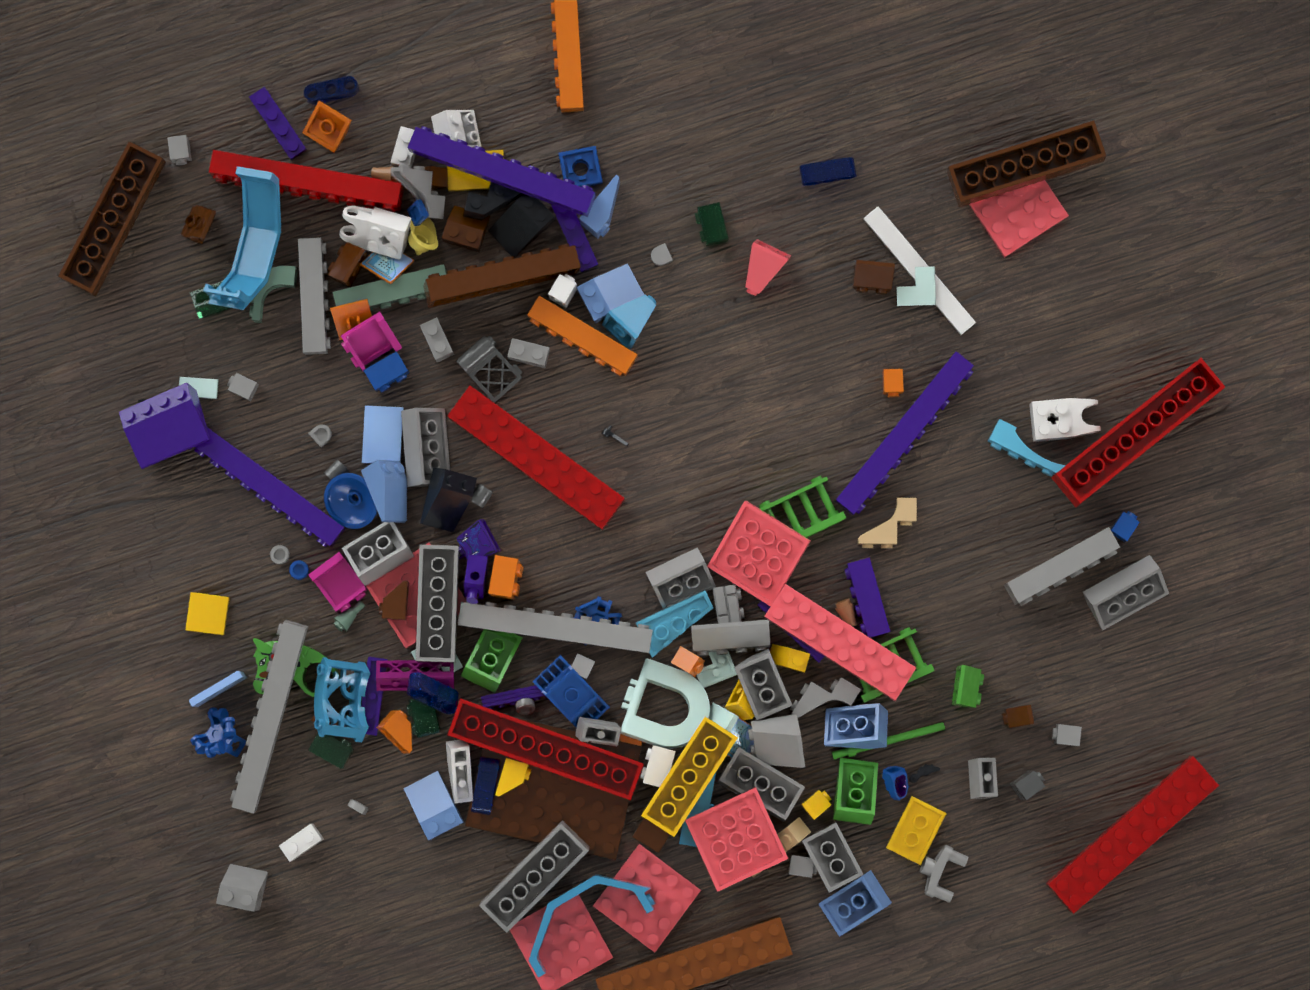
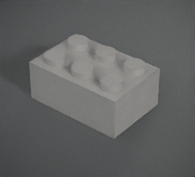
M383 522L342 548L358 578L365 586L414 557L394 522Z

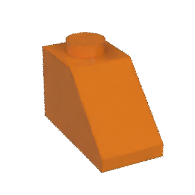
M391 710L376 728L403 754L410 753L412 751L411 723L407 720L408 716L401 710Z

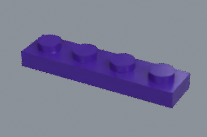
M265 86L249 96L290 160H293L307 150Z
M551 204L570 246L575 245L581 266L580 272L582 273L597 266L598 262L576 213Z
M368 657L367 667L370 671V676L366 686L365 697H362L361 707L365 708V717L368 724L366 734L377 736L378 729L376 727L379 725L383 691H377L376 661H388V659ZM380 667V672H386L387 667Z

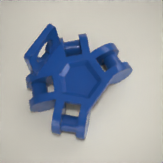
M598 596L597 599L576 607L574 618L580 619L583 614H587V617H592V621L599 622L600 618H612V624L618 625L622 613L608 614L613 601L609 600L607 602ZM598 607L604 608L605 612L597 610Z
M211 707L208 711L211 726L205 734L193 736L190 742L196 746L195 751L197 754L206 753L208 758L215 757L216 753L221 755L225 752L238 757L246 744V740L236 735V729L233 728L235 719L229 717L226 709L220 708L218 710ZM239 741V747L233 751L231 745L233 742Z

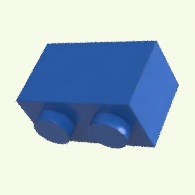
M397 351L364 370L375 391H380L381 393L388 390L393 382L397 381L399 383L405 380L407 374H409Z

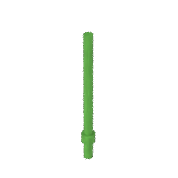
M941 722L887 737V745L945 730L944 723ZM844 748L833 751L832 756L833 759L844 756L852 757L856 756V753L871 749Z

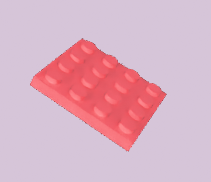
M1045 180L969 204L1004 258L1069 216Z
M744 501L707 567L771 607L789 580L811 540L748 501Z
M419 549L413 552L414 557L366 586L379 606L380 603H383V598L403 581L409 582L407 620L387 619L406 649L416 643ZM459 588L457 601V616L460 612L461 602L466 603V598L464 597Z
M756 787L685 820L717 892L788 859Z
M639 844L615 875L614 879L651 887L645 893L646 895L650 893L655 902L653 905L654 910L646 913L633 891L607 886L593 907L655 953L701 890Z
M579 894L556 907L539 950V959L547 972L539 978L528 960L547 906L518 921L510 929L542 990H556L613 958Z

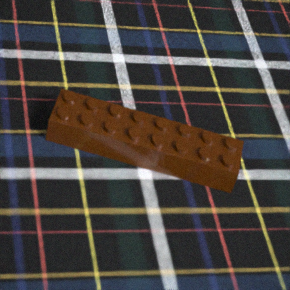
M1093 120L948 166L947 174L958 206L962 207L1104 162L1106 153Z
M131 142L127 143L58 275L59 278L95 297L97 296L166 163L163 158Z
M563 244L558 246L559 249L556 250L546 248L534 255L532 252H528L514 259V256L504 258L503 262L489 261L481 267L471 265L466 267V270L459 272L458 269L447 271L446 275L440 276L439 273L429 275L423 285L428 308L558 278L559 274L562 276L565 274L569 276L576 275L581 268L575 245Z

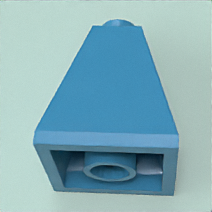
M645 294L618 306L607 313L602 326L624 347L631 350L652 314L656 301L652 296Z

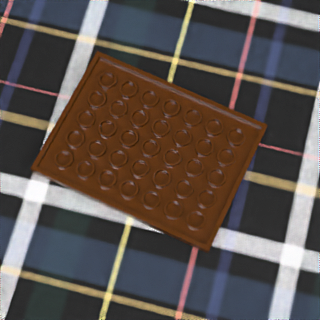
M523 720L525 722L579 740L575 736V731ZM590 741L584 742L635 761L639 760L641 746L620 741L618 746L591 743ZM483 748L473 789V801L470 802L465 826L540 843L563 820L590 847L587 854L616 860L629 804L628 799L530 764L528 767L531 769L529 780H525L523 784L501 796H496L506 758L516 759Z

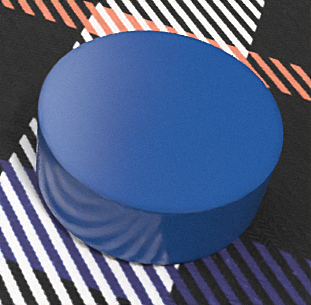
M297 560L290 565L289 572L293 578L302 580L308 576L309 567L305 562Z

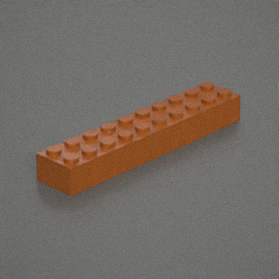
M779 916L609 973L595 980L599 990H689L793 954Z

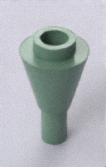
M359 601L352 609L350 608L334 617L335 622L333 624L339 631L342 632L344 630L347 632L357 613L365 605Z

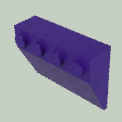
M187 382L119 412L123 429L141 469L210 440L197 390Z

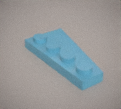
M703 590L636 622L637 627L638 624L649 625V629L653 630L650 649L651 657L653 658L676 637L685 632L687 628L712 610L713 605L706 591Z

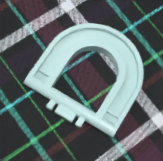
M645 659L638 681L634 679L630 681V685L635 687L629 686L624 701L629 704L623 702L621 706L622 709L627 710L621 727V734L666 749L686 746L704 717L709 718L710 704L704 687L695 677L685 671L651 659ZM647 682L675 691L684 697L688 704L689 712L687 718L681 724L664 726L636 716Z

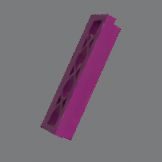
M416 660L376 661L377 691L454 690V662ZM380 667H389L392 670L380 672ZM403 667H408L411 670L408 672H402L400 669ZM422 667H428L430 670L427 672H422L419 669ZM450 667V671H440L439 668Z

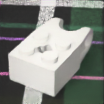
M359 206L344 208L343 218L353 225L341 228L339 235L342 240L371 252L398 260L401 259L407 246L411 223L410 217L377 207L374 209ZM348 212H354V213H356L357 215H356V216H353V215H349V214H347V213H348ZM344 232H351L354 235L348 236Z
M1066 398L1031 402L1029 405L1033 442L1071 439L1101 431L1100 426L1088 425L1082 419V411L1091 406H1096L1098 400ZM1053 416L1056 419L1054 425L1047 418Z

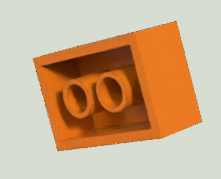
M495 555L488 592L491 597L514 600L515 596H519L520 585L517 581L518 577L522 578L523 565L518 559Z

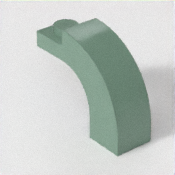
M295 266L271 268L267 284L250 302L254 303L253 306H250L249 317H252L253 322L262 323L264 301L272 290L279 287L296 288L298 269Z

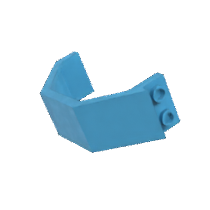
M237 166L235 174L242 180L243 228L230 273L217 289L209 284H205L204 292L210 295L209 304L244 310L267 284L281 234L279 178L272 172Z
M596 874L547 904L528 960L538 978L547 972L539 959V950L556 907L596 884H603L633 891L646 913L654 910L653 905L655 902L650 893L646 895L645 892L651 889V887Z

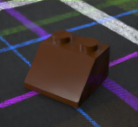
M454 205L442 235L443 242L480 253L491 216L482 221L464 217V208Z
M347 242L345 246L342 245L337 252L339 257L336 262L333 261L330 264L328 276L347 288H351L362 268L360 264L368 257V254L363 248Z
M856 260L853 288L857 289V292L867 293L868 290H875L876 294L891 292L895 264Z

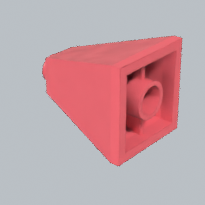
M756 239L751 248L745 286L747 288L746 292L754 296L760 294L787 263L791 255Z

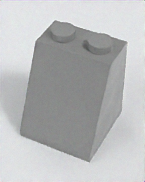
M797 714L751 721L752 729H748L749 740L754 742V745H750L753 756H756V758L768 765L805 767Z
M230 864L220 884L216 904L253 912L260 910L268 872Z

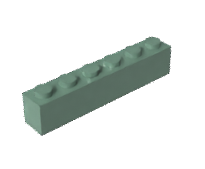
M443 264L403 274L392 284L379 280L333 292L335 304L340 306L368 299L372 312L373 308L380 307V309L392 307L391 304L399 302V305L409 303L410 299L413 298L418 300L426 299L423 288L425 280L428 279L429 275L439 273L440 276L446 275V268Z

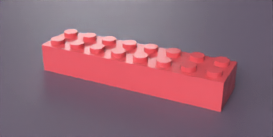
M786 584L764 616L776 626L893 701L897 700L916 670V667Z

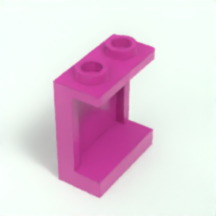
M380 312L341 335L344 341L341 345L346 353H352L353 357L350 359L355 367L360 366L362 371L366 369L364 367L366 364L390 349L394 348L395 351L402 349V346Z
M340 552L309 574V577L315 582L337 613L339 611L343 613L351 607L350 603L355 599L357 602L366 596L365 592L368 590Z

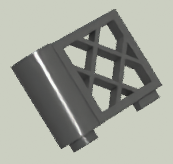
M483 335L456 362L491 401L495 403L522 379L520 375L522 371L516 364L512 366L495 348L497 343L490 335L488 337ZM496 355L502 360L501 369L490 368L491 359ZM479 370H488L487 382L479 381L474 375ZM490 370L501 371V382H490ZM504 371H512L517 378L511 383L503 382ZM489 384H501L500 393L495 398L489 392Z

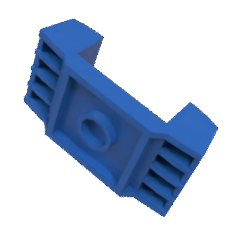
M561 655L532 681L576 728L579 717L597 720L610 708Z

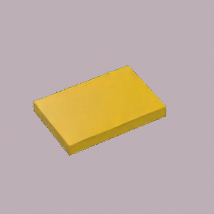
M503 150L485 151L489 154H493V152L504 156ZM447 166L448 191L489 189L490 181Z
M911 796L886 848L921 865L946 813Z

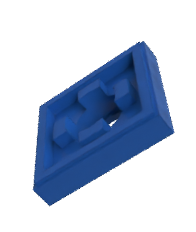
M596 146L559 152L563 180L565 178L575 182V185L580 187L582 185L594 186L603 184ZM577 163L587 165L588 171L585 175L578 176L575 174L574 167Z

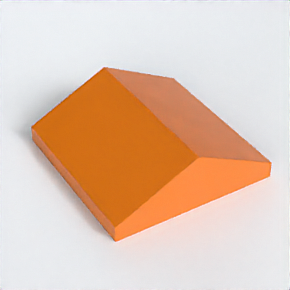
M318 101L302 133L335 153L345 138L352 120L325 103Z

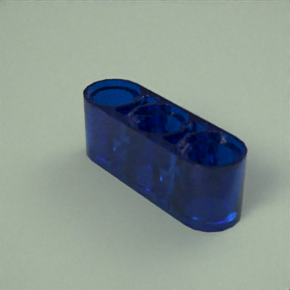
M345 76L307 85L304 89V97L312 105H316L318 101L323 103L355 96L359 92V85L354 77ZM352 82L355 84V87L352 90H346L345 86L347 83ZM334 86L336 87V92L328 94L327 89ZM315 90L318 92L315 98L308 97L310 91Z
M853 157L799 166L803 186L857 177Z
M414 672L410 674L407 694L410 697L445 714H454L456 712L459 699L458 691L423 673Z
M481 756L471 812L491 815L500 766L499 759Z

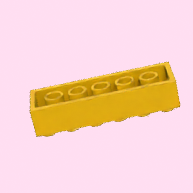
M704 717L641 816L675 837L738 737L707 717Z

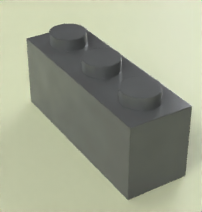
M1027 771L1009 784L1020 800H1028L1046 787L1043 784L1045 779L1041 773L1035 771Z

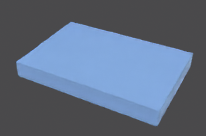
M365 406L362 463L372 464L377 460L400 461L401 463V411L404 410L403 407Z
M236 671L189 699L192 707H199L245 680L247 676L242 671Z

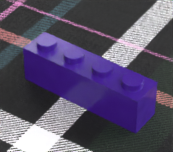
M870 558L848 563L844 571L847 580L850 579L852 587H849L852 599L856 598L857 601L855 611L857 617L861 616L863 624H860L861 632L869 638L890 633Z

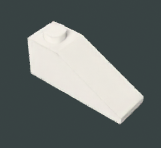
M462 740L447 741V763L453 802L455 804L473 801L469 745Z

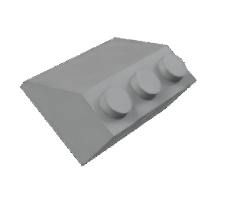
M698 547L646 572L663 609L703 590L707 592L716 587Z
M769 649L750 656L734 667L756 720L792 706Z
M836 822L802 840L829 893L864 875Z

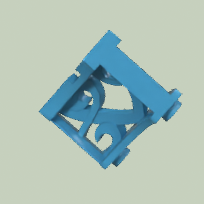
M323 657L321 664H318L314 694V726L320 737H324V735L354 738L355 742L362 743L368 729V724L365 717V708L361 707V696L365 697L366 686L370 676V671L365 662L358 661V663L330 660ZM332 668L341 669L340 679L336 671L333 672L332 679L329 678ZM346 670L354 671V673L346 675ZM340 686V691L349 700V705L343 707L337 713L331 706L328 698ZM351 686L350 693L346 689Z

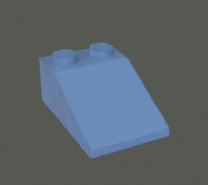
M617 175L594 200L588 217L581 215L579 218L581 226L597 239L600 236L604 237L610 230L609 226L620 186V179Z
M628 263L577 287V291L595 324L605 319L610 310L644 295Z
M377 460L362 469V475L381 521L405 523L407 521V477L400 461Z
M880 703L826 708L824 745L861 749L887 747L888 710Z
M439 771L403 788L428 840L464 823Z
M870 870L820 902L819 906L840 937L886 908L892 902Z

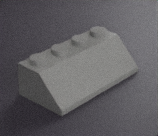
M412 408L401 411L407 487L429 486L433 468L450 470L445 408Z
M1150 555L1083 591L1087 605L1102 631L1169 594L1161 569Z
M769 620L691 626L693 653H697V656H708L709 652L725 655L728 654V651L736 650V653H746L747 649H755V652H762L766 648H770Z
M740 747L736 750L717 782L737 795L756 787L767 813L782 822L787 819L805 788Z

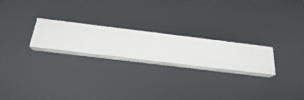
M876 207L863 218L914 280L915 267H929L879 207ZM935 274L936 307L957 332L962 335L976 322Z

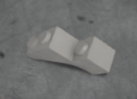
M407 164L391 167V175L412 193L415 200L422 199L429 214L427 218L443 219L445 196H439L438 192L431 191L433 171H425V167L414 166V169H410V165Z
M842 677L839 681L837 679L834 680L830 687L833 690L831 693L813 682H810L809 685L805 683L800 691L802 694L799 701L795 700L790 708L793 711L791 715L797 714L798 718L831 700L841 701L851 706L861 689Z

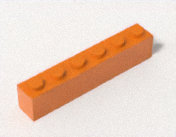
M554 0V2H551V14H555V21H552V33L556 32V40H553V51H557L558 57L554 58V68L558 70L559 77H555V86L560 91V96H556L557 107L561 108V112L584 111L577 0Z
M541 296L537 298L527 314L528 318H530V323L537 327L540 325L545 327V332L553 337L556 335L563 338L562 342L570 347L575 345L579 348L578 351L587 357L590 354L595 357L594 361L604 367L605 364L612 368L611 371L618 376L622 374L626 376L638 357L633 351Z

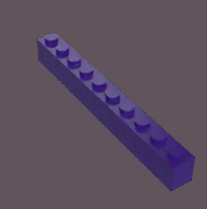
M415 127L407 147L409 152L588 217L596 197L591 187L582 185V187L577 186L574 181L566 178L564 181L560 180L553 173H541L534 166H522L521 162L515 159L508 161L503 159L504 156L495 152L493 154L486 153L484 148L467 146L468 143L463 140L457 139L456 142L444 133L434 134L427 127Z
M955 352L835 502L851 515H854L855 512L859 514L866 506L863 502L867 497L872 499L878 491L875 489L879 483L884 484L889 478L888 471L891 468L895 470L902 460L899 459L903 453L907 455L914 447L911 444L914 439L917 438L919 440L926 432L923 428L927 423L931 425L938 417L935 413L939 408L944 410L950 402L947 400L951 394L955 396L960 390V382L963 379L967 381L973 374L971 369L974 365L958 352Z
M207 427L210 440L195 446L194 451L202 457L207 455L211 458L209 461L217 468L222 466L226 469V475L233 480L237 477L242 481L240 485L248 491L251 488L257 492L255 496L263 502L266 499L272 503L271 508L279 514L281 511L285 512L288 515L286 519L294 525L297 522L303 526L301 530L309 536L312 533L319 537L317 541L324 547L327 545L333 547L346 528Z

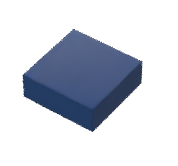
M422 199L416 200L407 209L414 226L421 225L429 216Z

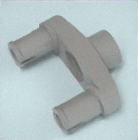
M945 845L940 850L935 860L926 856L920 868V873L928 876L925 895L950 903L954 892L938 886L946 862L951 861L965 867L969 857L953 850V847Z

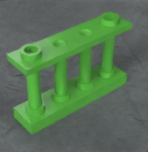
M818 476L812 479V484L772 503L768 500L759 505V509L775 518L771 508L782 504L793 529L806 538L846 520L843 511L839 513L838 510H835L823 483L828 481L827 477L822 478ZM815 487L829 513L827 515L828 519L824 521L818 519L806 494L807 491ZM798 495L811 520V527L805 530L800 526L788 501Z
M910 627L900 631V636L880 644L883 647L887 646L888 650L899 656L894 642L905 639L917 665V671L913 673L907 683L935 671L932 664L927 666L926 662H923L911 636L917 631L916 629L911 630ZM859 679L864 688V695L860 696L863 703L883 694Z

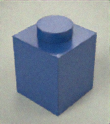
M1129 511L1127 513L1122 512L1110 530L1114 536L1123 542H1127L1140 522L1136 520L1137 516Z

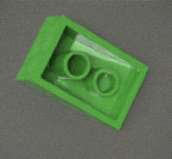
M484 629L464 667L461 677L495 693L522 637L514 633Z
M966 665L957 667L952 705L976 708V705H980L981 693H978L979 685L982 686L984 674H981V669Z
M840 758L833 820L872 824L875 816L878 763Z

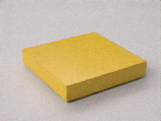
M191 592L185 630L224 635L230 597Z

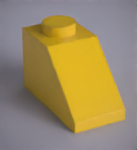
M772 644L770 653L775 665L805 673L810 656L809 653Z
M738 680L725 707L742 720L753 719L755 715L741 682Z
M506 758L495 795L501 796L523 784L525 780H529L531 769L528 768L529 764Z
M817 790L801 806L815 820L831 806L829 802L831 798L825 790L822 793L820 790Z

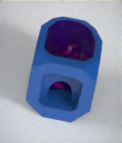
M890 766L883 769L882 778L885 781L886 790L891 798L894 800L903 799L908 792V778L905 768Z

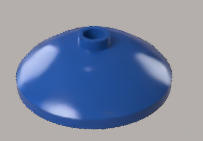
M343 473L334 477L326 486L324 492L325 507L332 519L346 528L358 529L365 527L375 518L378 511L362 476L353 473Z

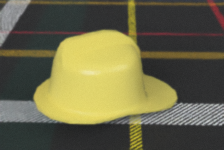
M426 218L419 226H414L411 220L408 243L415 250L416 255L437 249L436 228L432 220Z

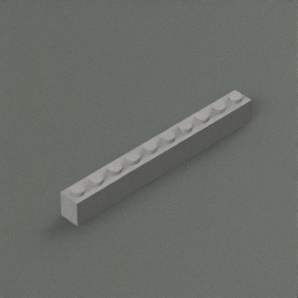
M467 601L466 603L461 602L458 619L459 626L650 653L653 630L649 629V625L638 624L637 628L630 627V623L619 621V624L616 625L611 624V620L600 618L599 622L592 621V617L581 616L580 619H575L573 614L562 613L561 616H554L553 611L542 610V614L534 613L535 609L523 607V611L515 610L516 606L504 605V608L496 607L497 603L485 602V605L470 604Z
M289 620L279 624L277 635H280L278 643L274 642L272 653L274 654L273 661H269L266 672H269L268 679L263 681L261 690L264 693L262 698L259 697L256 709H259L257 717L254 716L251 727L254 729L252 735H248L246 746H248L247 753L242 755L240 764L243 765L241 772L238 771L235 783H238V786L231 794L230 801L233 802V808L250 813L257 811L308 630L306 625Z

